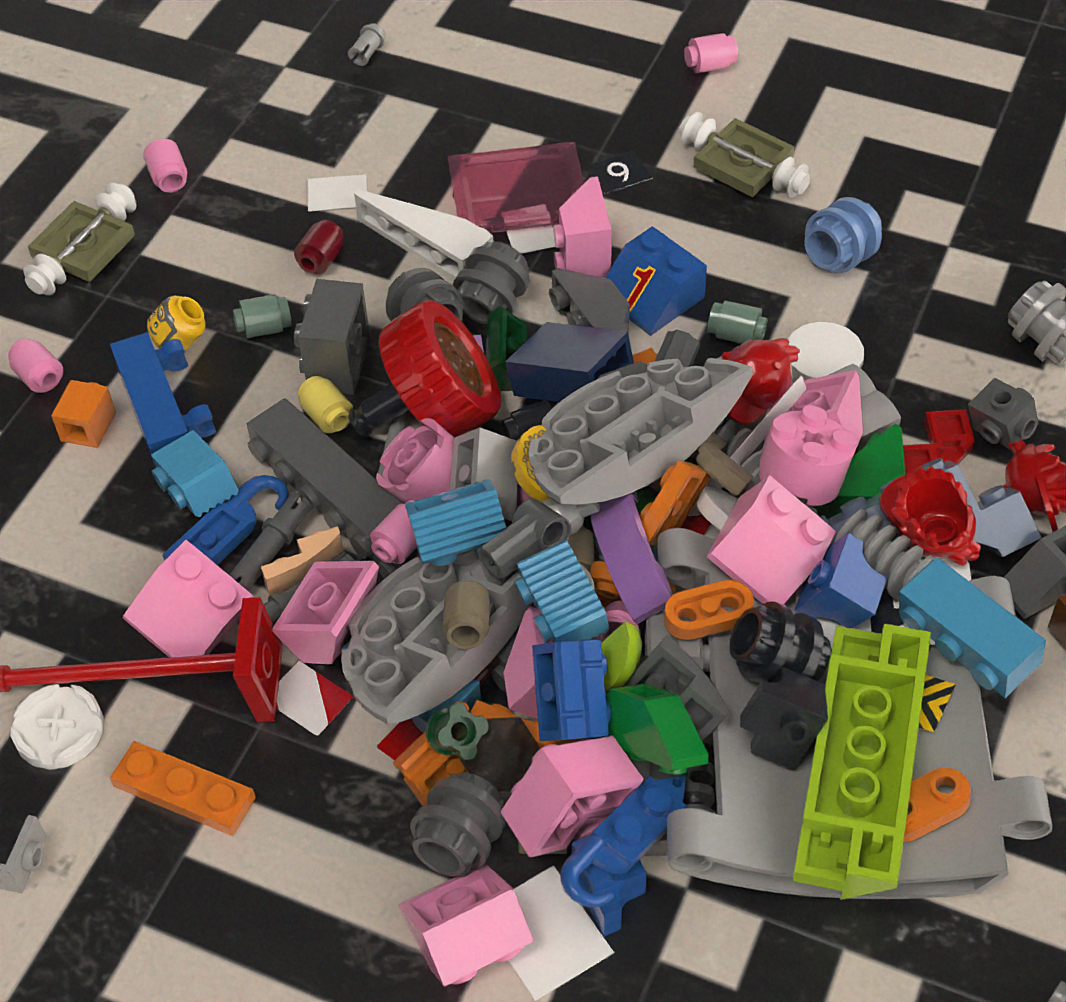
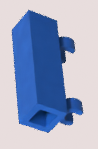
M146 332L110 344L119 375L150 455L192 430L201 438L216 433L211 420L213 418L207 404L196 406L188 414L181 416L164 374L166 370L181 371L189 366L180 340H170L163 344L160 349L155 350L149 334Z

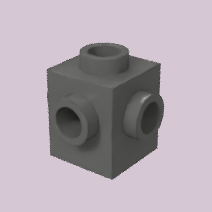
M995 377L968 404L973 429L979 432L988 442L992 444L999 443L1010 449L1009 443L1029 438L1039 424L1035 400L1032 395L1023 388H1014Z

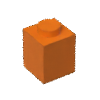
M70 380L51 416L60 441L98 448L116 414V410L107 386L94 382L85 383Z

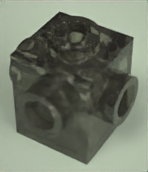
M521 717L488 718L489 729L485 735L481 736L476 746V756L469 760L460 759L468 773L486 779L499 792H509L517 782L522 780L533 763V756L541 748Z

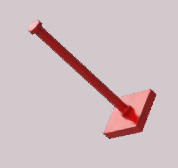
M242 598L236 653L11 669L9 665H1L0 692H9L12 687L233 671V677L257 723L275 722L283 644L271 631L274 625L261 598Z

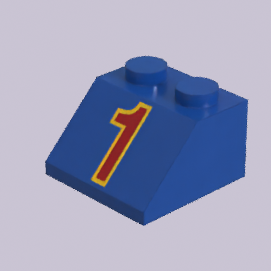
M651 226L625 244L605 278L611 279L629 302V320L652 336L705 297L707 265L658 229Z

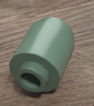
M274 294L240 300L239 309H233L236 331H244L246 339L281 333L283 328L291 327V315L286 297L277 298Z
M726 300L723 304L714 302L708 320L707 332L716 334L717 339L743 344L749 340H763L767 318L761 317V308Z

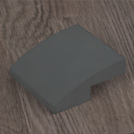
M668 635L663 638L622 686L647 683L679 695L702 741L729 714L724 700L706 674Z

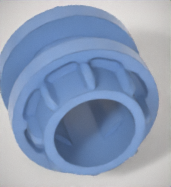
M852 197L841 198L810 217L805 229V251L817 267L834 273L847 272L878 251L882 240L881 219L870 204Z

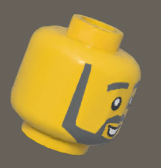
M171 296L166 298L147 320V329L153 343L158 348H161L166 342L178 339L181 341L184 350L187 351L206 329L204 312L201 306L189 297Z

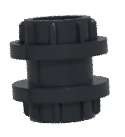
M775 601L766 602L763 605H758L756 608L752 607L744 611L734 625L729 643L730 654L736 660L741 675L757 683H761V681L772 683L782 667L819 681L827 669L831 655L830 641L824 636L822 625L816 618L804 613L793 615L789 607Z

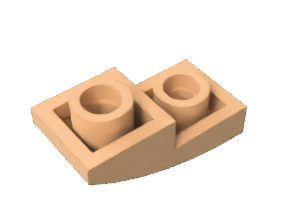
M338 526L325 531H317L307 537L298 539L297 543L300 554L279 558L273 563L261 566L268 595L270 596L275 592L282 593L306 576L314 562L331 561L343 552L342 538Z

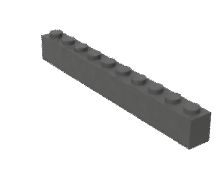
M283 398L246 423L250 441L247 444L252 455L259 462L266 461L272 467L278 479H281L286 486L290 484L298 491L301 500L305 497L311 503L312 510L316 508L324 516L330 529L338 526L340 533L342 532L350 540L353 549L361 558L366 559L368 557L371 561L376 562L379 566L378 571L384 579L415 557H420L417 548L402 564L386 563L375 555L371 548L373 544L370 539L371 532L398 504L403 503L383 489L372 475L290 401ZM521 623L504 647L486 666L491 672L495 683L504 692H506L503 672Z

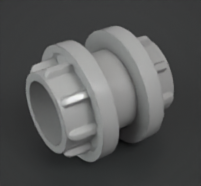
M1047 281L1035 283L1020 297L1008 314V323L1014 328L1012 336L1019 342L1025 341L1029 336L1039 343L1034 355L1041 361L1049 358L1056 364L1066 362V303L1063 301L1066 296V288L1060 283L1054 286Z

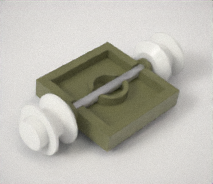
M695 112L691 116L685 117L680 125L681 143L687 146L694 142V149L698 152L694 156L693 168L751 197H754L771 179L773 180V189L780 191L786 187L789 198L802 194L809 185L811 175L808 174V165L801 164L798 168L794 167V146L743 121L734 118L721 132L716 133V121L713 118H709L703 122L702 113Z
M108 183L105 187L106 193H99L95 197L99 210L73 201L28 245L30 255L34 258L36 266L26 265L23 272L25 282L32 291L37 294H54V283L63 284L66 281L65 272L90 282L135 236L132 224L125 222L126 212L132 213L136 209L135 196L127 186Z

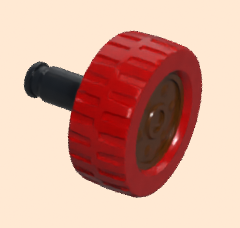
M427 300L405 311L382 329L379 336V349L384 367L392 383L362 401L359 407L351 408L348 417L352 427L359 435L369 436L374 429L382 428L410 410L423 426L425 425L421 420L425 418L433 419L456 438L479 428L495 417L501 407V394L489 361L466 326L444 305L436 301Z

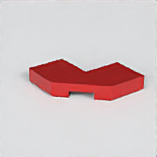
M966 409L926 412L924 424L930 444L903 445L905 474L915 473L922 465L942 458L943 462L948 460L959 464L970 453L975 440Z

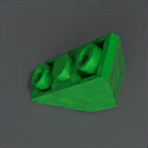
M895 423L885 432L874 434L868 440L865 447L853 455L838 496L829 503L813 507L817 510L818 516L824 515L826 519L842 513L840 507L846 502L864 496L865 500H868L881 493L879 487L905 475L902 428Z
M647 683L613 688L605 695V699L611 708L608 734L616 739L621 748L626 751L628 758L641 761L648 760L657 764L658 770L668 774H684L687 772L688 767L708 764L706 748L679 695ZM608 736L592 737V738L597 739V738L608 737Z

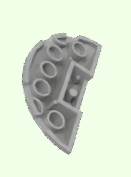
M708 358L705 367H683L679 359H667L649 362L645 373L629 375L623 378L620 372L616 371L586 384L552 408L542 419V426L546 429L544 434L537 439H531L529 460L531 466H533L537 484L547 495L561 504L604 502L625 496L661 478L670 466L676 465L678 460L684 461L709 438L743 393L753 375L752 367L734 361Z
M472 549L457 554V559L454 562L443 566H433L431 562L423 564L420 557H415L387 576L371 591L355 612L349 623L352 637L348 649H342L343 673L346 680L350 683L356 701L376 719L390 725L409 720L433 709L470 683L508 642L522 622L525 611L532 605L531 603L525 606L514 584V581L520 578L518 568L498 581L489 574L487 568L480 561L478 553ZM459 581L480 583L490 594L489 632L483 642L472 649H460L451 645L442 628L445 592L449 586Z

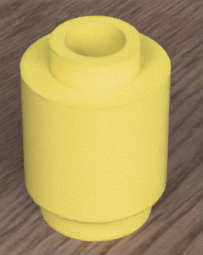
M313 376L302 383L298 390L300 406L324 433H334L347 427L350 423L349 411L353 408V405L332 381L321 376Z

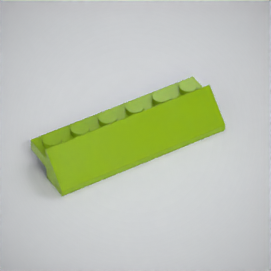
M884 624L882 634L836 626L825 687L828 720L817 735L792 881L842 891L841 900L897 888L931 632Z

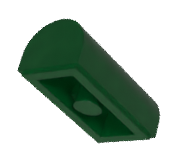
M501 306L491 311L487 317L486 358L495 374L500 391H512L505 361L527 341V324Z

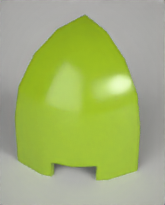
M626 621L601 643V651L607 660V671L604 675L605 695L613 688L622 687L639 667L642 649L641 636L637 627Z

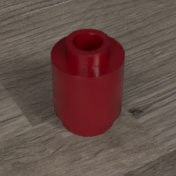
M322 220L319 223L313 224L294 250V257L298 265L309 273H324L343 247V231L337 224L329 220Z

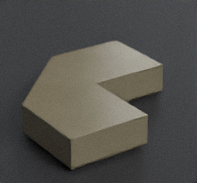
M713 432L695 450L699 453L696 461L707 474L734 496H738L752 480L753 476L722 452L728 443Z

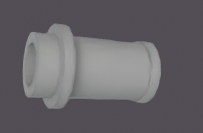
M374 23L363 26L360 30L359 39L348 51L350 60L358 52L360 54L353 63L359 66L366 65L374 51L384 45V30Z

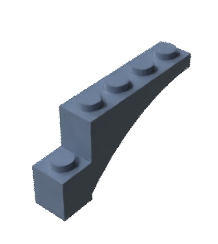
M939 458L921 466L926 471L931 466L935 469H942L945 472H952L955 482L962 483L963 489L967 492V504L972 506L973 513L975 514L976 532L974 540L988 545L990 552L1004 557L1041 539V535L1020 491L1009 487L1004 489L1003 485H999L982 492L979 495L980 501L976 502L959 464L948 460L943 462V459ZM893 480L879 487L881 493L868 500H865L864 496L846 502L840 507L842 513L826 519L824 515L819 516L836 531L829 546L835 543V538L844 523L860 509L867 511L866 520L876 514L880 515L883 518L881 529L887 525L896 527L882 512L879 502L884 489Z

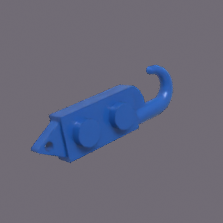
M260 475L249 479L238 488L237 495H231L230 500L227 499L223 504L217 503L216 508H212L162 555L164 561L187 540L218 565L254 531L256 514L248 502L259 491L273 489L278 493L275 508L279 510L289 496L287 486L281 479L270 475Z
M684 775L654 780L649 776L567 858L561 868L560 882L564 892L573 901L582 906L598 907L605 905L613 899L612 891H606L602 894H591L583 890L578 881L579 875L591 863L601 870L612 874H626L667 832V816L675 810L687 808V805L683 803L686 779Z

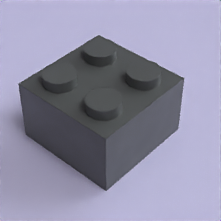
M316 279L312 294H307L304 300L303 322L297 323L294 332V344L296 347H300L301 351L299 370L300 373L305 374L306 380L313 376H321L332 381L342 394L354 395L370 340L363 283Z

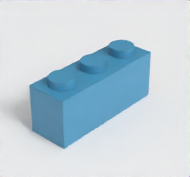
M938 557L899 591V614L904 624L908 628L931 632L930 639L935 642L939 652L951 661L957 660L969 669L973 678L985 689H994L1006 698L1043 663L1046 639Z

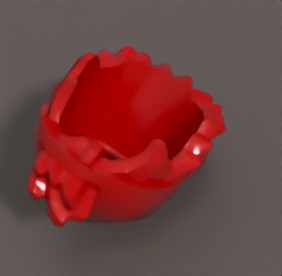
M779 338L771 341H746L736 349L724 352L721 356L723 360L751 366L753 369L750 381L727 417L740 424L753 423L763 415L789 388L792 380L791 363L797 362L799 359L800 349L796 346H790L787 338Z
M1022 440L1009 443L1008 446L1013 452V456L1005 468L1006 484L1003 485L1004 489L1009 487L1020 491L1030 514L1047 516L1052 532L1058 530L1055 515H1059L1060 512L1066 513V463L1061 462L1059 456L1048 453L1055 449L1053 444L1035 446L1032 443L1026 445Z
M931 466L926 471L924 468L919 467L915 473H906L893 480L884 489L879 498L880 509L890 522L898 528L900 536L905 535L910 538L908 546L910 549L918 545L923 548L922 557L933 556L935 558L938 557L940 560L948 559L961 566L966 565L967 560L974 561L978 559L981 547L974 540L976 532L975 514L973 513L972 506L967 504L966 490L963 489L961 482H955L952 472H945L942 469H935Z

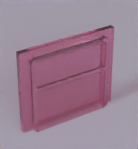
M575 142L448 156L453 189L452 197L455 201L457 217L464 218L476 226L486 229L489 233L558 225L559 208L585 182Z

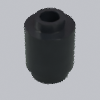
M544 399L510 412V417L501 421L505 436L518 441L530 428L542 425V419L557 404L550 405L548 400Z

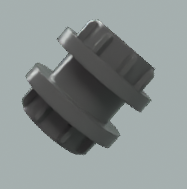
M487 242L484 247L474 248L466 261L468 269L461 270L458 273L453 286L459 290L463 298V313L479 323L487 324L489 313L499 306L512 314L517 307L516 297L524 295L530 285L529 266L520 252L501 242Z
M415 268L401 273L389 286L386 298V314L391 322L422 301L432 300L444 305L462 322L463 298L456 287L445 281L435 271L428 268Z
M451 774L448 778L439 779L434 783L427 795L428 805L419 808L411 821L410 829L414 837L412 847L417 857L426 866L443 875L459 876L466 875L469 870H477L484 865L491 852L490 842H494L500 837L507 822L501 814L505 802L494 785L475 774Z

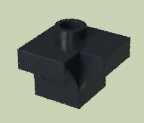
M784 667L781 668L772 683L761 681L740 714V727L755 733L751 740V753L795 770L828 720L825 684Z

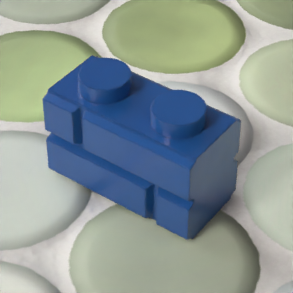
M601 640L562 641L532 645L539 740L552 741L609 736L608 723L611 719V708L605 699L604 675L607 671V660L601 651Z

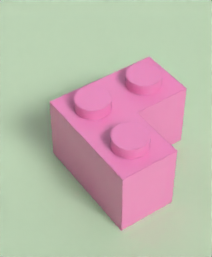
M613 736L597 739L584 738L575 743L558 746L550 744L541 748L533 756L532 765L522 780L517 782L512 788V795L502 808L501 814L529 857L555 852L567 848L587 818L612 813L640 786L644 779Z

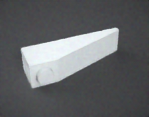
M360 189L354 193L358 221L452 280H455L461 270L468 269L466 261L474 248L484 247L487 242H494L493 235L486 229L478 227L464 218Z

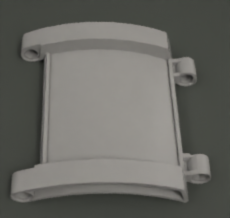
M671 528L659 535L657 539L658 563L663 567L669 583L686 589H692L733 579L706 557L716 539L683 528ZM988 576L969 580V582L1016 617L1011 587L1007 579L998 576ZM795 592L783 604L791 609L793 615L797 613L794 611L796 607ZM754 597V608H756L758 605H763L759 600H757ZM722 607L726 611H734L731 607ZM733 629L708 635L710 681L729 710L727 717L713 730L717 814L701 809L683 808L675 810L667 816L669 867L674 871L694 877L760 891L841 898L842 891L792 881L817 736L795 770L752 754L751 740L755 733L740 727V714L760 683L743 677L738 669L736 660L732 658L729 643ZM929 645L925 675L955 683L956 686L935 732L918 728L911 781L937 768L946 767L958 770L967 778L970 784L971 801L969 808L959 818L914 841L903 842L897 888L848 899H910L981 893L1009 874L1003 836L1031 840L1046 836L1052 831L1053 826L1045 782L1042 779L1034 776H1019L994 781L979 683L973 678L969 669L957 660L951 661L944 657L936 645ZM942 785L937 788L939 792L944 794L951 793L954 790L949 785ZM909 808L907 810V815L911 812Z

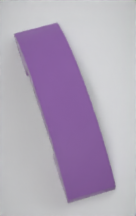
M636 491L625 496L598 502L600 511L591 514L590 518L612 580L632 620L638 624L664 610L667 600L673 594L663 567L654 559L635 505L639 502Z

